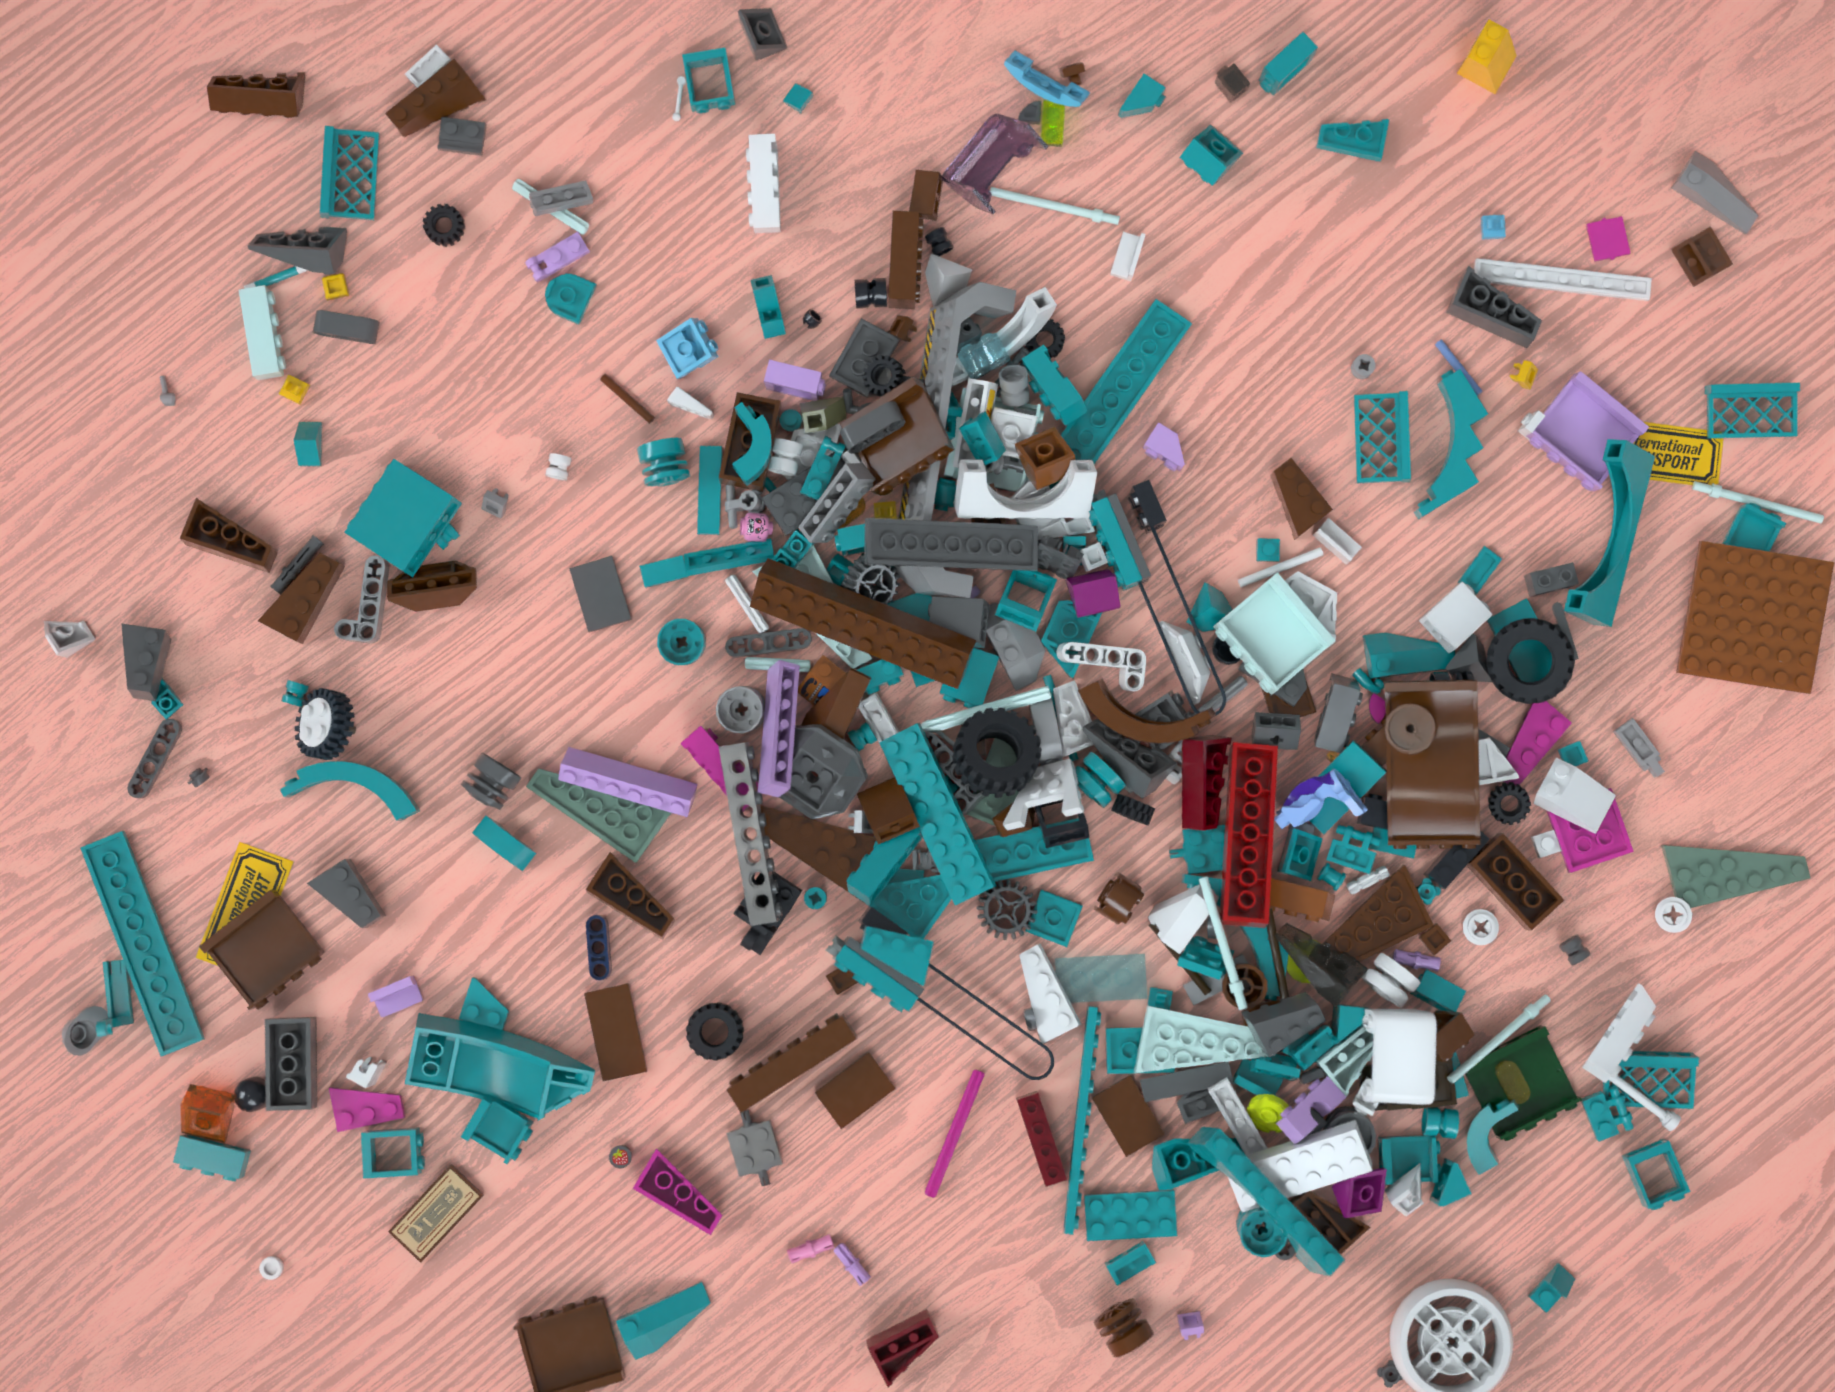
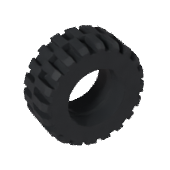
M1525 618L1506 625L1494 636L1487 652V669L1495 687L1504 696L1524 704L1542 703L1556 697L1557 694L1566 688L1575 667L1574 650L1568 637L1557 626L1541 619ZM1537 640L1543 643L1551 653V669L1539 681H1522L1515 677L1510 670V652L1521 641Z
M992 707L986 708L984 713L978 711L973 714V717H968L963 727L960 728L953 746L952 760L956 764L954 768L958 775L962 774L961 781L965 785L969 783L972 791H982V795L986 797L994 794L995 798H1002L1004 793H1006V796H1011L1015 794L1016 790L1021 791L1033 778L1042 754V749L1039 747L1041 741L1039 736H1035L1037 731L1033 725L1029 726L1027 724L1029 720L1024 716L1022 718L1018 717V712L1011 710L1009 713L1005 711V708L998 707L997 711H994ZM988 738L1003 740L1013 748L1017 761L1007 767L990 765L979 755L977 743Z

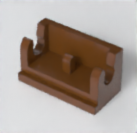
M917 169L915 171L909 211L919 212L920 219L937 221L944 179L940 172Z

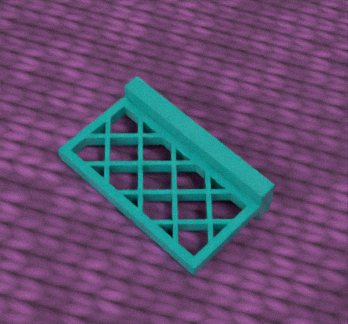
M325 126L320 197L321 218L330 219V217L374 220L379 146L378 132L334 129V126ZM339 135L349 136L353 143L343 149L338 143ZM365 137L374 138V146L368 151L359 144ZM355 145L364 153L356 161L347 153ZM343 155L352 163L344 171L337 165V160ZM365 157H368L373 166L365 173L358 163ZM353 167H356L362 176L353 183L346 173ZM337 170L340 172L338 176H336ZM371 173H372V180L368 177V175H370ZM344 177L351 185L341 193L336 187V181ZM366 178L371 184V189L366 194H363L356 185ZM354 188L361 198L351 204L344 195ZM370 194H371V201H369L368 198H367ZM341 198L350 206L344 212L334 211L335 203ZM365 200L370 206V214H361L355 207Z
M1800 383L1706 385L1707 439L1798 436V392H1800ZM1761 397H1765L1771 403L1764 412L1755 405ZM1783 397H1791V407L1785 412L1777 403ZM1714 398H1721L1727 404L1720 413L1713 408ZM1739 398H1743L1749 403L1742 413L1733 405ZM1752 407L1760 414L1753 423L1744 416ZM1773 407L1782 414L1775 423L1766 415ZM1729 408L1738 415L1731 424L1722 417ZM1762 418L1771 425L1765 433H1761L1755 427ZM1786 418L1791 422V432H1783L1777 425ZM1720 419L1727 428L1721 434H1714L1713 424ZM1740 419L1749 426L1744 433H1739L1733 427Z
M1408 391L1354 395L1357 484L1411 482ZM1385 399H1395V407L1389 413L1379 406ZM1359 400H1369L1374 407L1365 414L1359 409ZM1376 408L1386 415L1378 425L1369 418ZM1359 413L1363 416V418L1360 420V422H1359ZM1388 418L1396 426V429L1390 435L1380 428ZM1365 420H1368L1375 427L1368 436H1365L1360 431V425ZM1377 430L1387 437L1379 447L1369 439ZM1395 433H1396V441H1395L1394 439H1392V436H1393ZM1360 435L1364 438V440L1361 443ZM1389 440L1396 446V452L1391 457L1381 450ZM1366 441L1376 449L1368 458L1360 452V448ZM1377 452H1380L1387 459L1379 469L1370 461ZM1396 455H1397V463H1395V462L1392 460ZM1361 457L1365 460V462L1362 465ZM1389 462L1397 468L1396 477H1387L1382 472ZM1367 463L1377 471L1371 478H1361V469Z
M1633 1051L1626 1062L1621 1060L1619 1066L1624 1071L1620 1077L1624 1079L1629 1076L1635 1083L1633 1087L1635 1089L1639 1087L1646 1094L1645 1096L1659 1107L1694 1109L1696 1067H1699V1057L1693 1052ZM1637 1067H1642L1647 1073L1636 1081L1630 1073ZM1659 1068H1665L1669 1074L1659 1082L1652 1074ZM1681 1069H1690L1689 1077L1683 1083L1675 1076ZM1651 1076L1657 1085L1647 1093L1641 1084ZM1673 1077L1680 1085L1673 1092L1669 1093L1663 1085ZM1610 1080L1606 1083L1603 1082L1605 1098L1609 1097V1089L1616 1086L1614 1083L1609 1085ZM1618 1087L1623 1093L1624 1098L1629 1100L1624 1102L1626 1107H1644L1638 1101H1633L1626 1092ZM1662 1088L1668 1096L1663 1101L1656 1102L1651 1096ZM1683 1088L1688 1093V1103L1678 1102L1674 1098Z

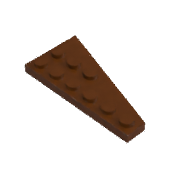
M760 805L761 813H765L767 826H764L765 835H769L770 840L848 892L847 879L853 871L856 872L859 869L862 858L873 851V846L876 842L875 837L854 833L851 830Z
M1402 865L1302 963L1312 984L1434 926L1406 866Z

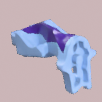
M1333 769L1324 776L1311 777L1298 784L1286 797L1282 808L1276 812L1277 815L1274 817V820L1281 829L1290 823L1293 827L1302 825L1320 812L1324 799L1327 797H1333L1344 802L1355 816L1363 814L1368 809L1351 788L1350 782L1339 771Z

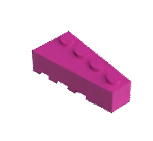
M700 726L680 744L691 753L694 760L706 770L709 777L720 786V789L727 796L718 748L720 746L716 742L718 737L710 728L706 731L705 728ZM740 762L735 764V769L742 773L745 769ZM744 782L739 785L741 794L746 795L749 791L748 785ZM745 805L743 807V812L750 806Z
M658 1149L655 1150L632 1188L709 1235H712L723 1216Z

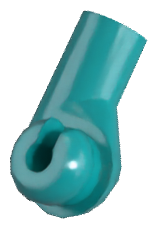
M1361 668L1352 674L1363 688L1372 693L1378 694L1384 689V683L1380 678L1373 682Z

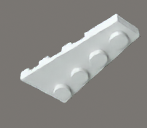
M1041 943L1019 954L1040 1042L1044 1044L1081 1025Z

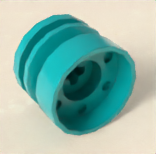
M682 438L660 439L645 443L637 448L639 462L651 465L642 470V475L649 476L644 479L645 486H669L691 476L688 469H683L688 466V462L686 460H677V458L685 454Z
M674 619L667 622L661 628L657 636V647L661 656L666 661L674 665H689L696 662L702 656L706 648V638L703 630L697 623L688 619ZM686 637L687 647L682 646L679 648L677 639Z
M1261 1207L1238 1213L1236 1220L1237 1232L1243 1246L1252 1255L1270 1257L1280 1252L1287 1241L1286 1235ZM1262 1222H1264L1265 1227L1260 1226L1259 1229H1257L1256 1225H1261Z

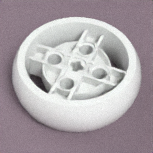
M1439 1279L1419 1286L1401 1302L1391 1323L1389 1339L1394 1364L1404 1381L1416 1392H1490L1502 1380L1510 1365L1513 1353V1333L1509 1319L1496 1298L1487 1290L1472 1282L1461 1279ZM1445 1296H1461L1473 1300L1465 1309L1453 1306L1435 1309L1430 1304L1431 1301ZM1415 1318L1421 1324L1417 1336L1420 1354L1411 1362L1407 1349V1337L1411 1323ZM1434 1319H1439L1440 1326L1432 1330L1430 1328L1431 1322ZM1472 1320L1471 1328L1463 1330L1464 1321ZM1492 1321L1495 1343L1492 1356L1487 1363L1482 1358L1485 1350L1483 1328ZM1448 1337L1454 1338L1455 1343L1453 1345L1447 1341ZM1439 1352V1360L1431 1362L1430 1356L1432 1353ZM1467 1352H1471L1472 1359L1469 1362L1464 1363V1354ZM1467 1372L1473 1378L1465 1383L1453 1386L1430 1382L1438 1373L1460 1375Z

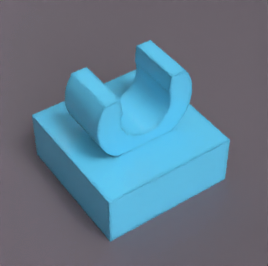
M1505 215L1481 217L1482 239H1504L1506 237Z

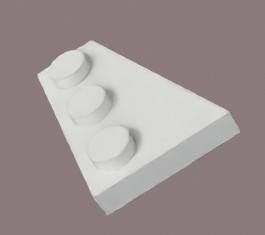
M1075 680L1053 689L1063 757L1094 745L1082 730L1083 726L1092 722L1078 692L1079 689Z

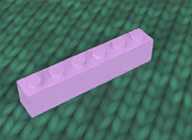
M782 660L777 661L767 671L758 784L759 793L774 797H780L791 789L800 665Z
M568 747L561 762L558 778L560 781L688 817L697 789L696 783Z

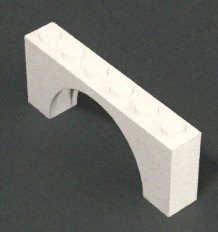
M960 460L954 501L958 518L1080 519L1089 518L1090 516L1089 511L1091 510L1097 476L1092 460H1070L1066 474L1055 487L1040 496L1029 499L1008 498L994 491L986 481L987 472L983 460Z

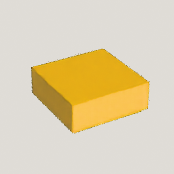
M344 273L322 278L327 300L349 296Z

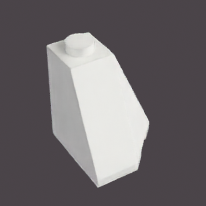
M1199 884L1156 904L1148 917L1151 924H1156L1160 930L1158 936L1161 941L1179 954L1209 915L1201 885ZM1212 890L1215 903H1217L1219 897Z

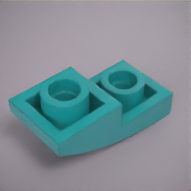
M797 529L772 560L796 568L815 543H810L804 534Z
M162 678L156 701H152L151 704L167 720L184 704Z

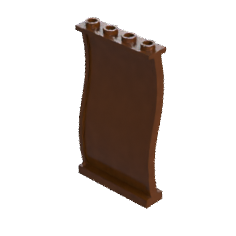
M1477 679L1384 682L1386 719L1391 711L1398 706L1413 703L1422 705L1430 710L1435 717L1437 725L1435 739L1429 747L1421 752L1412 754L1400 752L1392 747L1386 738L1388 845H1393V849H1406L1407 845H1416L1417 849H1429L1430 845H1439L1441 849H1451L1453 845H1462V848L1473 849L1476 848V845L1481 844ZM1408 724L1406 730L1413 733L1415 727L1412 724Z

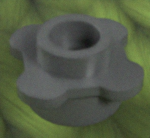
M196 769L189 775L191 779L187 783H192L195 788L210 778L207 774L208 769Z
M1389 1360L1383 1368L1379 1367L1377 1369V1375L1382 1377L1384 1385L1388 1388L1393 1387L1399 1380H1403L1393 1360Z

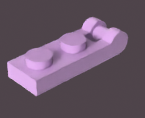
M576 232L539 255L529 258L525 264L534 273L533 278L535 281L539 282L590 253L580 234ZM545 262L547 267L541 270L539 264Z

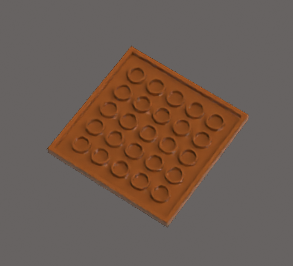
M1699 541L1676 673L1811 694L1834 562Z

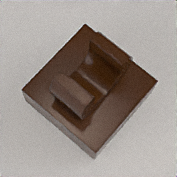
M1082 62L1059 68L1061 77H1068L1070 83L1073 82L1076 85H1080L1079 73L1085 72V68Z
M897 315L888 333L900 340L911 342L912 339L907 336L909 330L916 332L917 328L912 325L914 321L909 317Z

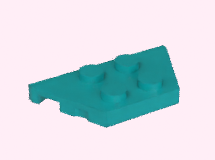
M1062 600L1058 601L1041 642L1067 675L1073 679L1079 664L1059 660L1056 652L1057 648L1065 642L1089 644L1102 612L1077 618L1072 601ZM1068 649L1065 651V654L1078 655L1079 651Z

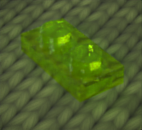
M1043 100L1040 146H1063L1064 105Z

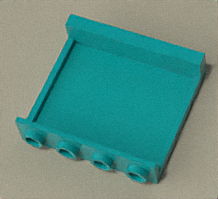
M393 459L386 466L380 480L374 484L367 499L360 505V509L355 517L348 523L344 533L413 577L462 505V502Z

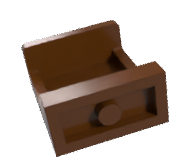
M895 777L857 793L878 844L920 827L902 785L898 784Z

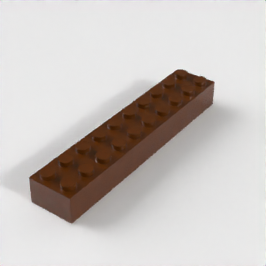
M769 558L759 571L750 603L751 608L956 689L959 688L965 676L977 641Z

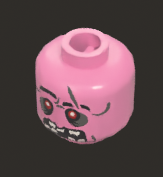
M749 512L745 515V518L741 517L740 535H743L745 540L764 542L768 535H772L773 522L769 521L768 515Z

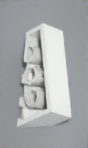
M1637 984L1582 1067L1605 1083L1610 1077L1616 1078L1622 1069L1619 1063L1621 1060L1626 1062L1633 1052L1630 1046L1633 1042L1638 1044L1644 1035L1641 1031L1643 1026L1649 1027L1655 1018V1015L1652 1013L1656 1005L1641 984Z

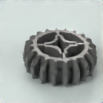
M861 555V561L854 560L855 565L853 567L848 566L849 574H843L847 580L841 583L846 587L845 589L888 605V602H894L892 597L898 594L895 588L901 586L896 581L900 576L896 573L897 568L894 565L864 564L865 555Z
M1010 879L1006 882L1007 886H1003L1002 880H999V888H991L993 890L991 893L988 890L983 892L987 895L986 899L979 897L978 900L984 902V906H977V910H983L984 914H979L977 917L978 919L985 917L986 921L982 922L981 926L990 925L986 931L988 934L994 929L996 930L995 938H998L1001 932L1003 933V940H1007V933H1011V937L1014 940L1016 939V931L1023 936L1024 932L1021 928L1031 929L1026 924L1028 920L1033 923L1036 921L1030 917V913L1037 914V910H1031L1030 906L1036 905L1037 902H1029L1028 899L1033 896V893L1024 894L1027 886L1019 890L1020 882L1016 881L1014 887H1011ZM1012 891L1017 893L1020 898L1013 902H1008L1000 892ZM995 896L999 903V909L989 917V903ZM1001 899L1007 906L1017 903L1013 910H1011L1014 920L1007 914H1001L997 917L1001 913V909H1003L1001 908L1003 905L1000 901ZM1025 903V916L1021 923H1019L1015 916V911L1020 905ZM1005 917L1012 923L1013 928H1000L993 922Z

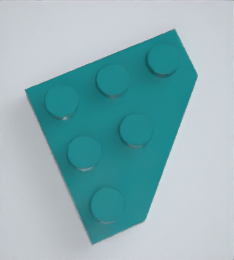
M941 875L887 884L869 907H873L908 932L910 936L924 939L952 898Z

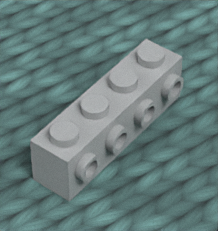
M845 463L798 528L810 543H827L831 541L837 529L845 523L850 512L858 506L862 496L870 490V486L875 481V478L863 463Z

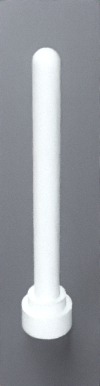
M1618 1075L1615 1079L1609 1078L1612 1083L1658 1116L1660 1122H1662L1661 1125L1667 1130H1674L1680 1123L1681 1117L1673 1111L1663 1110Z

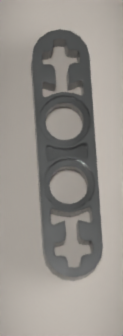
M804 628L744 635L727 640L725 649L730 656L735 658L800 650L810 646L812 637L810 632ZM792 633V638H797L799 633H803L804 636H808V640H805L803 645H800L799 641H793L794 646L789 647L790 640L788 634ZM778 635H782L786 639L785 646L777 648L773 644L774 638ZM756 638H760L764 642L763 648L759 651L751 647L752 641ZM748 639L747 646L750 652L745 653V648L738 649V653H734L733 650L729 649V646H732L734 641H737L738 645H744L743 640Z
M165 719L159 725L128 784V793L132 797L145 798L150 793L182 733V725L179 721ZM174 724L173 728L176 729L175 732H170L167 736V738L171 739V741L168 742L165 739H160L161 735L166 737L169 731L168 729H166V726ZM159 742L164 743L166 746V750L162 755L156 754L154 749L155 745ZM148 762H152L155 765V771L151 775H147L144 771V766ZM139 776L150 779L149 782L143 781L141 787L144 791L136 794L137 789L134 786L136 784L140 785L143 780Z

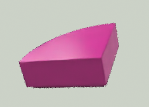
M1372 693L1369 699V711L1371 718L1377 724L1385 716V700Z

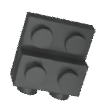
M1173 691L1168 692L1136 713V715L1142 718L1161 722L1178 721L1193 716L1190 711L1186 713L1182 707L1184 704L1182 697L1179 693L1174 694ZM1174 742L1149 744L1152 748L1154 746L1163 750Z

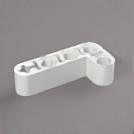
M1065 642L1057 648V657L1062 662L1120 668L1119 685L1125 691H1138L1143 687L1146 655L1142 650ZM1090 648L1094 651L1095 654L1094 658L1091 661L1087 658L1086 655L1087 651ZM1069 649L1079 652L1078 655L1065 654V651ZM1111 651L1116 654V659L1113 663L1108 659V654ZM1133 653L1137 656L1135 665H1132L1130 662V656ZM1131 675L1135 678L1133 687H1130L1127 682Z

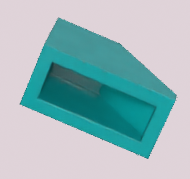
M1143 74L1120 108L1118 116L1124 118L1152 112L1156 106L1159 108L1166 98L1164 95L1166 87Z

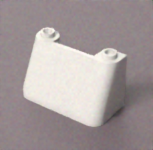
M1365 1009L1363 1025L1369 1033L1373 1034L1372 1079H1366L1361 1087L1363 1101L1431 1104L1435 1095L1436 1019L1434 1014L1417 1009Z

